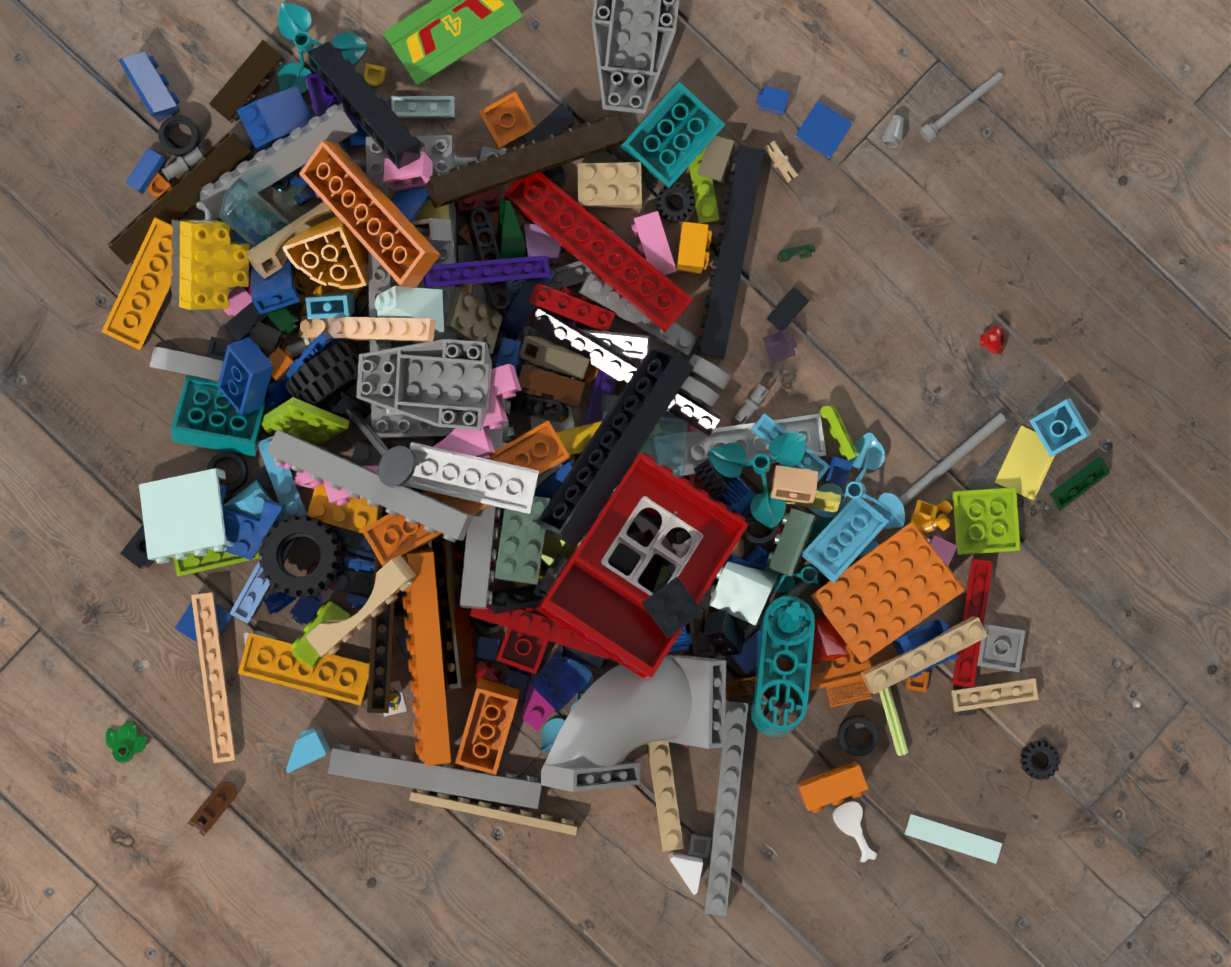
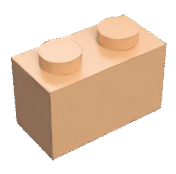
M776 465L772 479L771 498L813 504L817 491L818 471Z

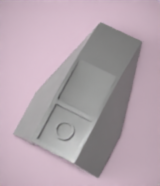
M594 0L592 28L603 110L638 114L646 113L676 33L679 0Z
M441 339L433 342L359 354L357 398L437 427L482 430L489 409L492 369L487 342Z

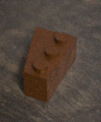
M523 364L518 379L521 391L518 392L557 401L579 409L585 383L581 382L582 379L571 375L569 378L561 376L562 373L549 369V372L541 370L540 366L533 364L527 366Z

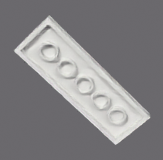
M411 442L409 449L413 451L416 457V468L414 474L404 486L530 514L539 475L538 470Z

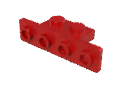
M536 283L529 299L531 304L601 331H609L615 315L612 311L596 306L594 302H591V299L582 294L579 297L573 295L571 289L563 286L560 289H552Z

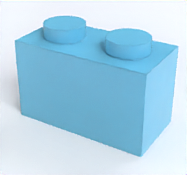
M354 291L312 294L305 298L308 319L349 317L356 313Z

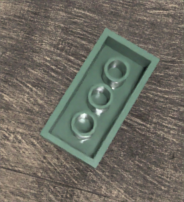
M534 496L530 514L505 508L495 579L538 585L545 530L536 522L549 504L550 498Z

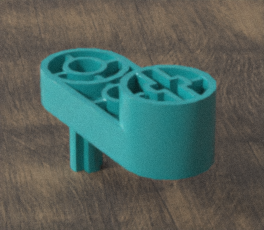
M782 596L774 600L764 612L761 622L751 718L758 730L771 737H784L793 732L805 717L808 707L815 620L810 606L802 599L794 596ZM780 657L787 658L792 664V670L788 672L781 671L776 665V660ZM771 692L768 702L761 701L763 695ZM779 692H781L780 709L784 711L780 714L779 723L776 725L778 708L774 706L778 702ZM790 714L791 716H796L795 722L787 725V718Z

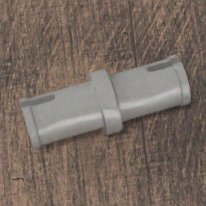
M196 147L190 153L182 157L178 156L176 161L161 170L169 181L181 172H186L203 155Z
M758 384L750 397L744 400L745 404L734 418L742 424H746L755 410L758 411L760 408L758 407L770 391L761 384Z

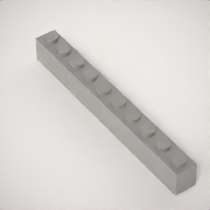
M501 397L506 414H510L511 401ZM509 422L503 423V427L496 430L488 428L494 451L507 445V443L503 442L504 434L508 435ZM490 505L473 515L467 530L460 599L461 607L488 609V604H492L493 592L489 591L490 583H494L495 570H491L492 561L496 562L497 549H493L494 540H498L499 527L495 526L496 519H500L501 507Z
M276 431L267 454L274 456L273 461L283 465L287 462L292 465L291 469L303 473L305 470L311 473L310 477L317 481L327 480L330 482V487L341 490V488L349 490L348 495L360 499V496L368 499L366 503L375 507L382 505L386 507L387 513L398 516V514L406 516L405 521L415 525L419 522L425 525V530L435 534L439 531L444 534L443 538L455 542L456 539L464 540L473 516L407 486L388 487L381 482L378 473L285 431Z
M726 700L725 747L721 748L704 907L705 914L727 916L749 704L745 701Z
M338 744V747L332 748L328 774L536 809L539 806L542 785L541 781H538L539 777L526 775L525 779L517 777L518 774L512 772H505V775H495L477 771L463 766V768L455 767V763L452 762L442 765L425 766L422 760H413V756L401 754L399 758L393 757V753L380 751V754L371 753L372 749L359 748V751L351 750V746Z

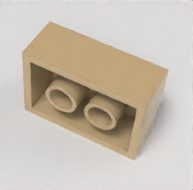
M641 162L578 163V204L584 209L642 208Z

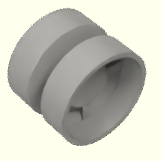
M693 354L689 363L694 367L691 372L695 375L693 377L689 376L679 390L699 404L713 408L720 396L711 387L715 386L724 389L731 376L707 360Z

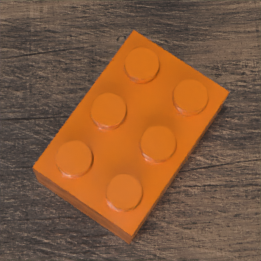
M856 761L796 783L807 811L812 810L813 813L825 809L824 805L830 803L833 806L845 802L844 798L860 797L865 794V790H868L861 767Z

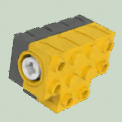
M212 219L172 220L171 305L188 310L229 309L228 295L230 287H249V258L246 255V252L249 251V244L230 240V223Z

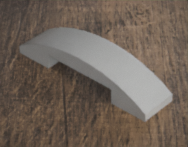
M154 346L150 367L219 382L224 361Z
M639 512L634 519L642 533L650 529L655 536L660 529V526L642 512ZM666 534L662 541V546L676 555V551L672 549V542ZM666 561V568L672 576L676 566Z

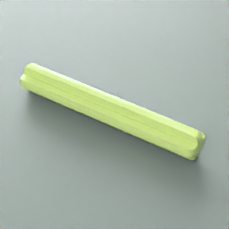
M890 687L879 693L898 756H902L908 753L892 692Z

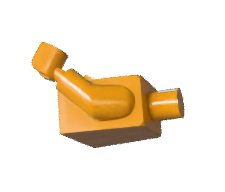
M917 500L909 523L914 521L924 536L928 538L929 533L934 531L935 527L938 526L944 531L950 526L949 523L951 521L945 515L953 509V506L947 500H943L937 506ZM941 510L943 514L936 518L937 512Z

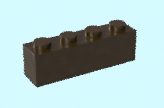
M262 40L209 105L231 124L234 120L237 122L240 119L237 110L257 99L256 94L260 89H265L271 82V76L274 73L280 72L284 67V57L266 41Z

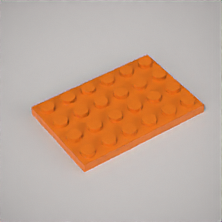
M912 521L849 566L835 583L828 581L810 596L860 662L863 663L961 594L965 588L914 521Z

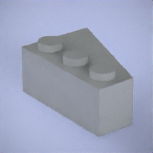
M430 218L412 221L415 228L436 250L452 241L451 219Z

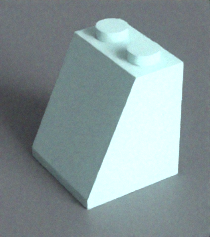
M394 286L377 295L375 300L377 317L436 320L434 337L444 332L442 290Z
M727 562L726 566L722 567L716 576L719 579L717 586L713 585L708 597H711L709 605L722 611L727 610L729 614L756 626L778 575Z

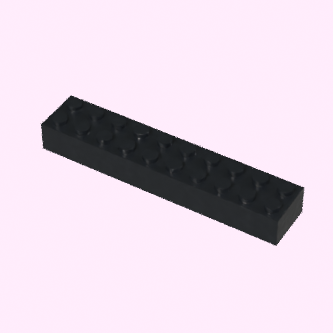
M656 345L651 346L536 524L552 536L575 547L578 546L591 524L595 521L598 513L606 504L611 493L618 486L626 470L642 449L643 444L653 432L656 424L666 412L669 404L677 395L684 381L689 377L694 367L679 353Z

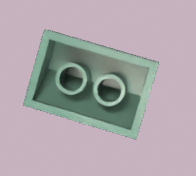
M791 508L790 512L786 511L782 521L785 524L783 532H778L774 542L778 545L775 552H770L767 563L770 564V569L794 578L802 557L801 555L805 550L816 521L814 515Z

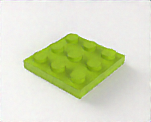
M294 397L264 415L263 423L269 425L271 429L285 431L316 446L348 429L349 420Z
M1016 488L952 492L955 545H957L956 555L1020 551Z

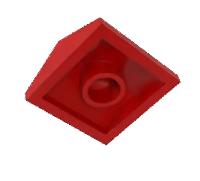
M814 618L815 628L811 665L848 656L843 638L828 618Z

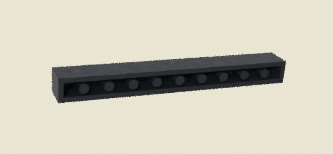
M740 146L739 151L734 152L732 163L736 164L735 172H730L728 184H732L731 192L726 193L724 203L728 205L727 213H722L720 225H724L723 234H718L716 244L720 246L719 254H714L712 266H715L716 270L715 275H710L708 287H712L711 295H706L704 307L708 308L707 316L703 315L700 328H704L703 337L698 336L696 346L697 349H700L699 354L725 358L765 150Z

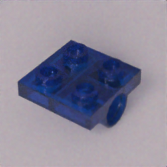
M559 652L529 681V684L557 712H560L589 683Z

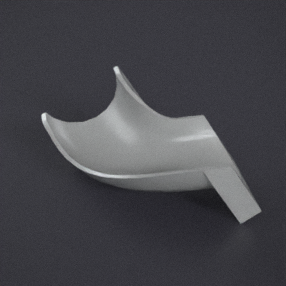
M666 655L653 677L648 680L640 678L622 665L608 671L587 689L568 715L541 770V785L571 792L640 784L641 763L624 759L637 747L656 741H667L706 749L725 747L726 660L689 655Z

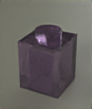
M787 330L762 338L768 358L772 364L796 356L794 350L797 347L796 340L793 335H789Z

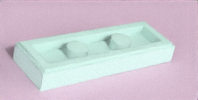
M391 96V110L395 112L397 118H455V97Z

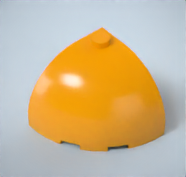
M338 217L306 229L291 238L282 247L292 264L317 283L325 286L340 287V289H352L366 286L369 282L366 247Z

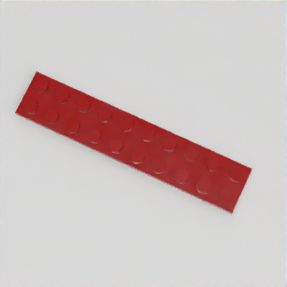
M538 173L518 180L504 194V198L509 200L513 206L665 333L693 302L689 295L544 174Z

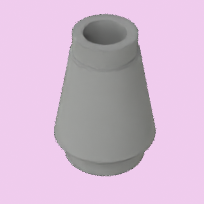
M898 115L892 116L882 135L883 145L889 148H898L899 144L902 143L903 117Z

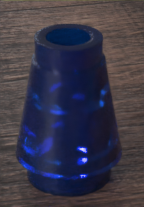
M282 592L267 595V598L263 599L270 615L279 613L296 600L295 597Z

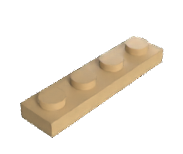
M1035 678L951 690L954 712L1039 700Z

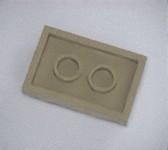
M463 287L455 289L445 327L465 341L487 342L489 354H492L503 316Z

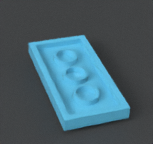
M852 498L801 556L830 581L835 583L889 521L862 498Z

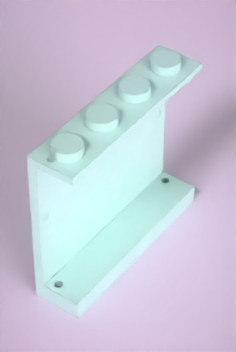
M214 468L139 484L149 560H155L157 564L168 563L171 558L183 560L187 559L188 555L191 554L203 556L207 555V551L210 550L223 552L227 550V547L234 546V542L226 541L219 487V480L226 479L224 470Z

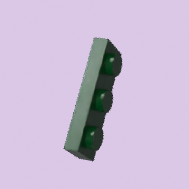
M1101 457L1096 458L1049 494L1054 506L1059 511L1110 474L1104 460Z

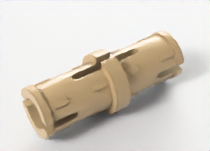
M774 140L770 143L774 152L769 145L765 146L764 150L767 151L774 161V167H778L788 183L792 180L788 171L793 178L797 177L798 173L789 163L788 156H784Z

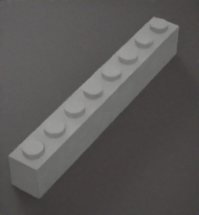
M343 103L338 106L333 105L322 116L312 118L303 128L298 127L287 138H281L274 142L268 150L259 151L252 160L240 163L236 170L231 173H224L213 184L205 185L200 192V200L212 216L217 219L307 163L322 141L337 144L357 131V124Z

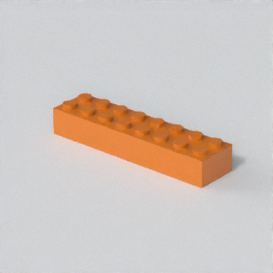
M322 141L299 173L300 176L400 286L416 288L440 254L339 144Z

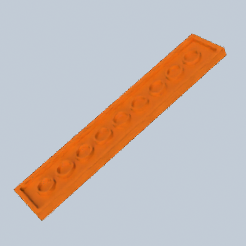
M549 420L489 455V460L538 470V477L570 459L568 452ZM431 491L423 493L471 516L490 506ZM390 513L362 529L382 567L391 559L405 556L442 533L439 531L436 534L424 529L425 525L419 522L415 525L405 521L406 516L398 514V516H394Z

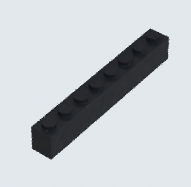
M328 41L307 52L311 69L336 98L343 103L348 112L397 169L420 158L419 149L421 145L417 137H413L409 133L407 126L399 122L395 112L387 108L385 101L381 97L378 98L373 87L364 82L361 73H357L353 69L351 62L343 58L338 47L335 48Z

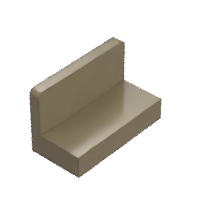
M715 136L706 146L698 174L714 179L718 184L725 185L734 152L737 149L735 141Z

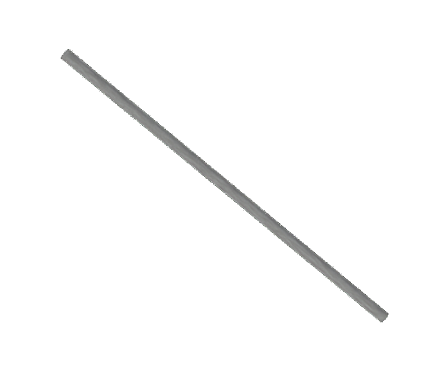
M999 413L900 496L899 499L905 507L1005 423L1007 421L1006 418ZM819 570L817 579L823 576ZM801 580L783 596L798 597L814 582L805 583ZM764 612L761 614L756 626L750 623L743 629L745 632L744 641L761 628ZM716 651L715 655L710 657L712 659L723 660L727 656H722L718 651Z

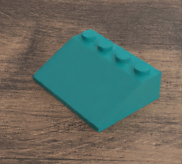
M677 82L620 147L636 162H641L642 167L670 188L725 124L680 82Z
M186 376L171 425L172 442L256 457L258 450L257 442L261 439L263 428L261 424L266 412L269 390L266 392L261 408L241 416L217 387L218 381Z

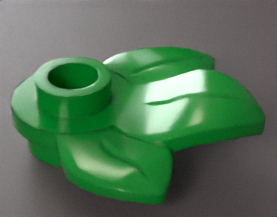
M132 721L124 723L118 731L108 728L105 735L106 745L113 750L114 759L120 763H126L133 758L134 754L142 752L147 745L148 739L145 736H137V729ZM125 748L126 754L120 755V750Z

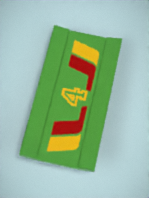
M432 0L384 31L383 34L416 85L419 86L522 19L523 15L512 0Z

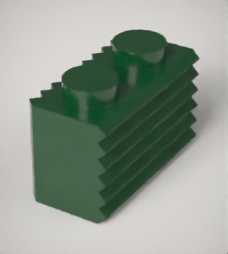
M289 306L266 312L271 322L283 334L293 336L299 331L301 320Z

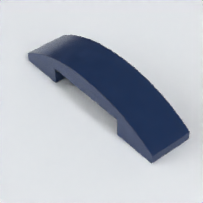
M549 267L550 277L528 279L525 281L499 328L500 331L510 333L511 339L517 341L536 305L529 302L535 284L539 283L548 287L557 271Z

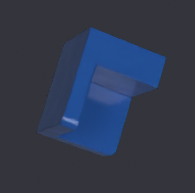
M831 456L828 464L830 467L826 471L824 481L845 486L848 472L851 470L853 462Z

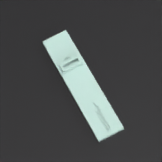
M913 814L910 815L905 835L995 864L1002 847L1000 842Z

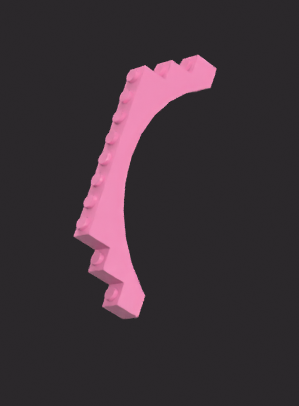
M506 364L491 369L489 409L482 430L455 428L445 439L433 447L489 459V455L495 453L488 428L496 430L502 428L503 423L508 422L501 397L508 399L516 396L515 392L521 391L515 367L511 364ZM276 462V466L284 467L285 469H291L292 467L287 462L284 465ZM363 466L378 473L379 466ZM305 470L303 473H300L304 485H311V488L325 485L329 503H337L338 506L350 503L349 499L355 498L347 494L349 490L332 488L329 486V481L324 479L322 482L311 478V473Z

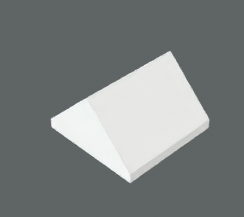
M672 851L669 853L670 861L693 895L698 892L702 872V857L689 856L688 854Z

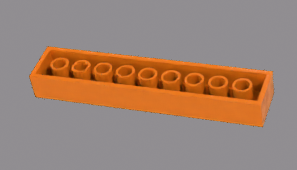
M425 545L402 557L416 574V577L411 580L412 585L405 590L406 596H403L402 600L403 608L406 609L408 617H404L405 629L408 630L409 638H406L407 651H410L411 659H408V668L413 676V680H410V690L415 697V700L411 701L412 712L415 713L417 721H413L414 733L417 734L418 742H415V750L419 760H422L425 766L451 763L434 553Z

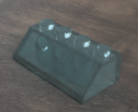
M240 177L225 192L219 217L253 247L290 224L285 217Z

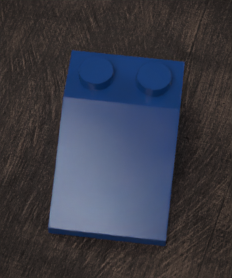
M297 86L259 99L237 110L258 151L271 147L274 142L281 138H287L294 129L298 127L303 128L313 118Z

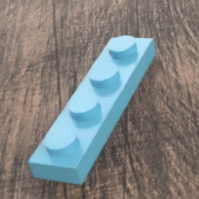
M765 413L751 428V431L768 445H770L775 437L788 433ZM805 446L804 457L795 467L818 471V483L830 466Z
M274 436L257 442L280 504L285 505L283 510L285 520L293 515L298 517L307 515L297 485L294 483L295 480L291 469L276 466V462L272 460L274 456L267 454L271 445L270 441L273 440Z

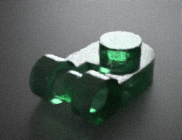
M814 244L783 249L778 252L777 259L779 262L785 263L794 256H799L800 259L810 258L812 253L815 252Z

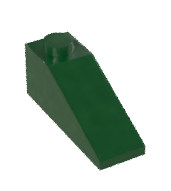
M500 197L496 235L500 259L528 257L526 243L511 202L506 198Z

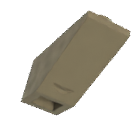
M537 334L525 337L519 357L538 366L580 379H584L590 359Z

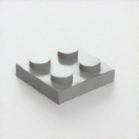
M984 624L983 627L988 637L981 640L977 666L1019 672L1025 630Z

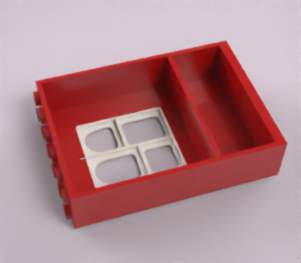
M639 453L626 470L618 486L611 493L606 504L598 513L595 521L585 533L582 541H580L537 607V610L640 678L648 680L653 677L683 630L681 628L671 637L666 638L641 604L653 595L652 592L638 584V578L654 554H659L676 566V570L667 583L678 577L696 603L699 604L749 524L745 522L746 519L740 514H732L726 510L728 507L722 502H714L708 498L709 494L704 490H696L690 486L691 482L683 477L678 478L673 475V470L665 465L660 466L655 463V459L651 455ZM653 508L660 513L662 525L650 545L644 547L628 537L626 532L642 509ZM675 527L686 529L691 536L692 543L690 548L682 558L662 546V541L666 534ZM619 543H623L641 557L629 576L624 575L608 563V559Z

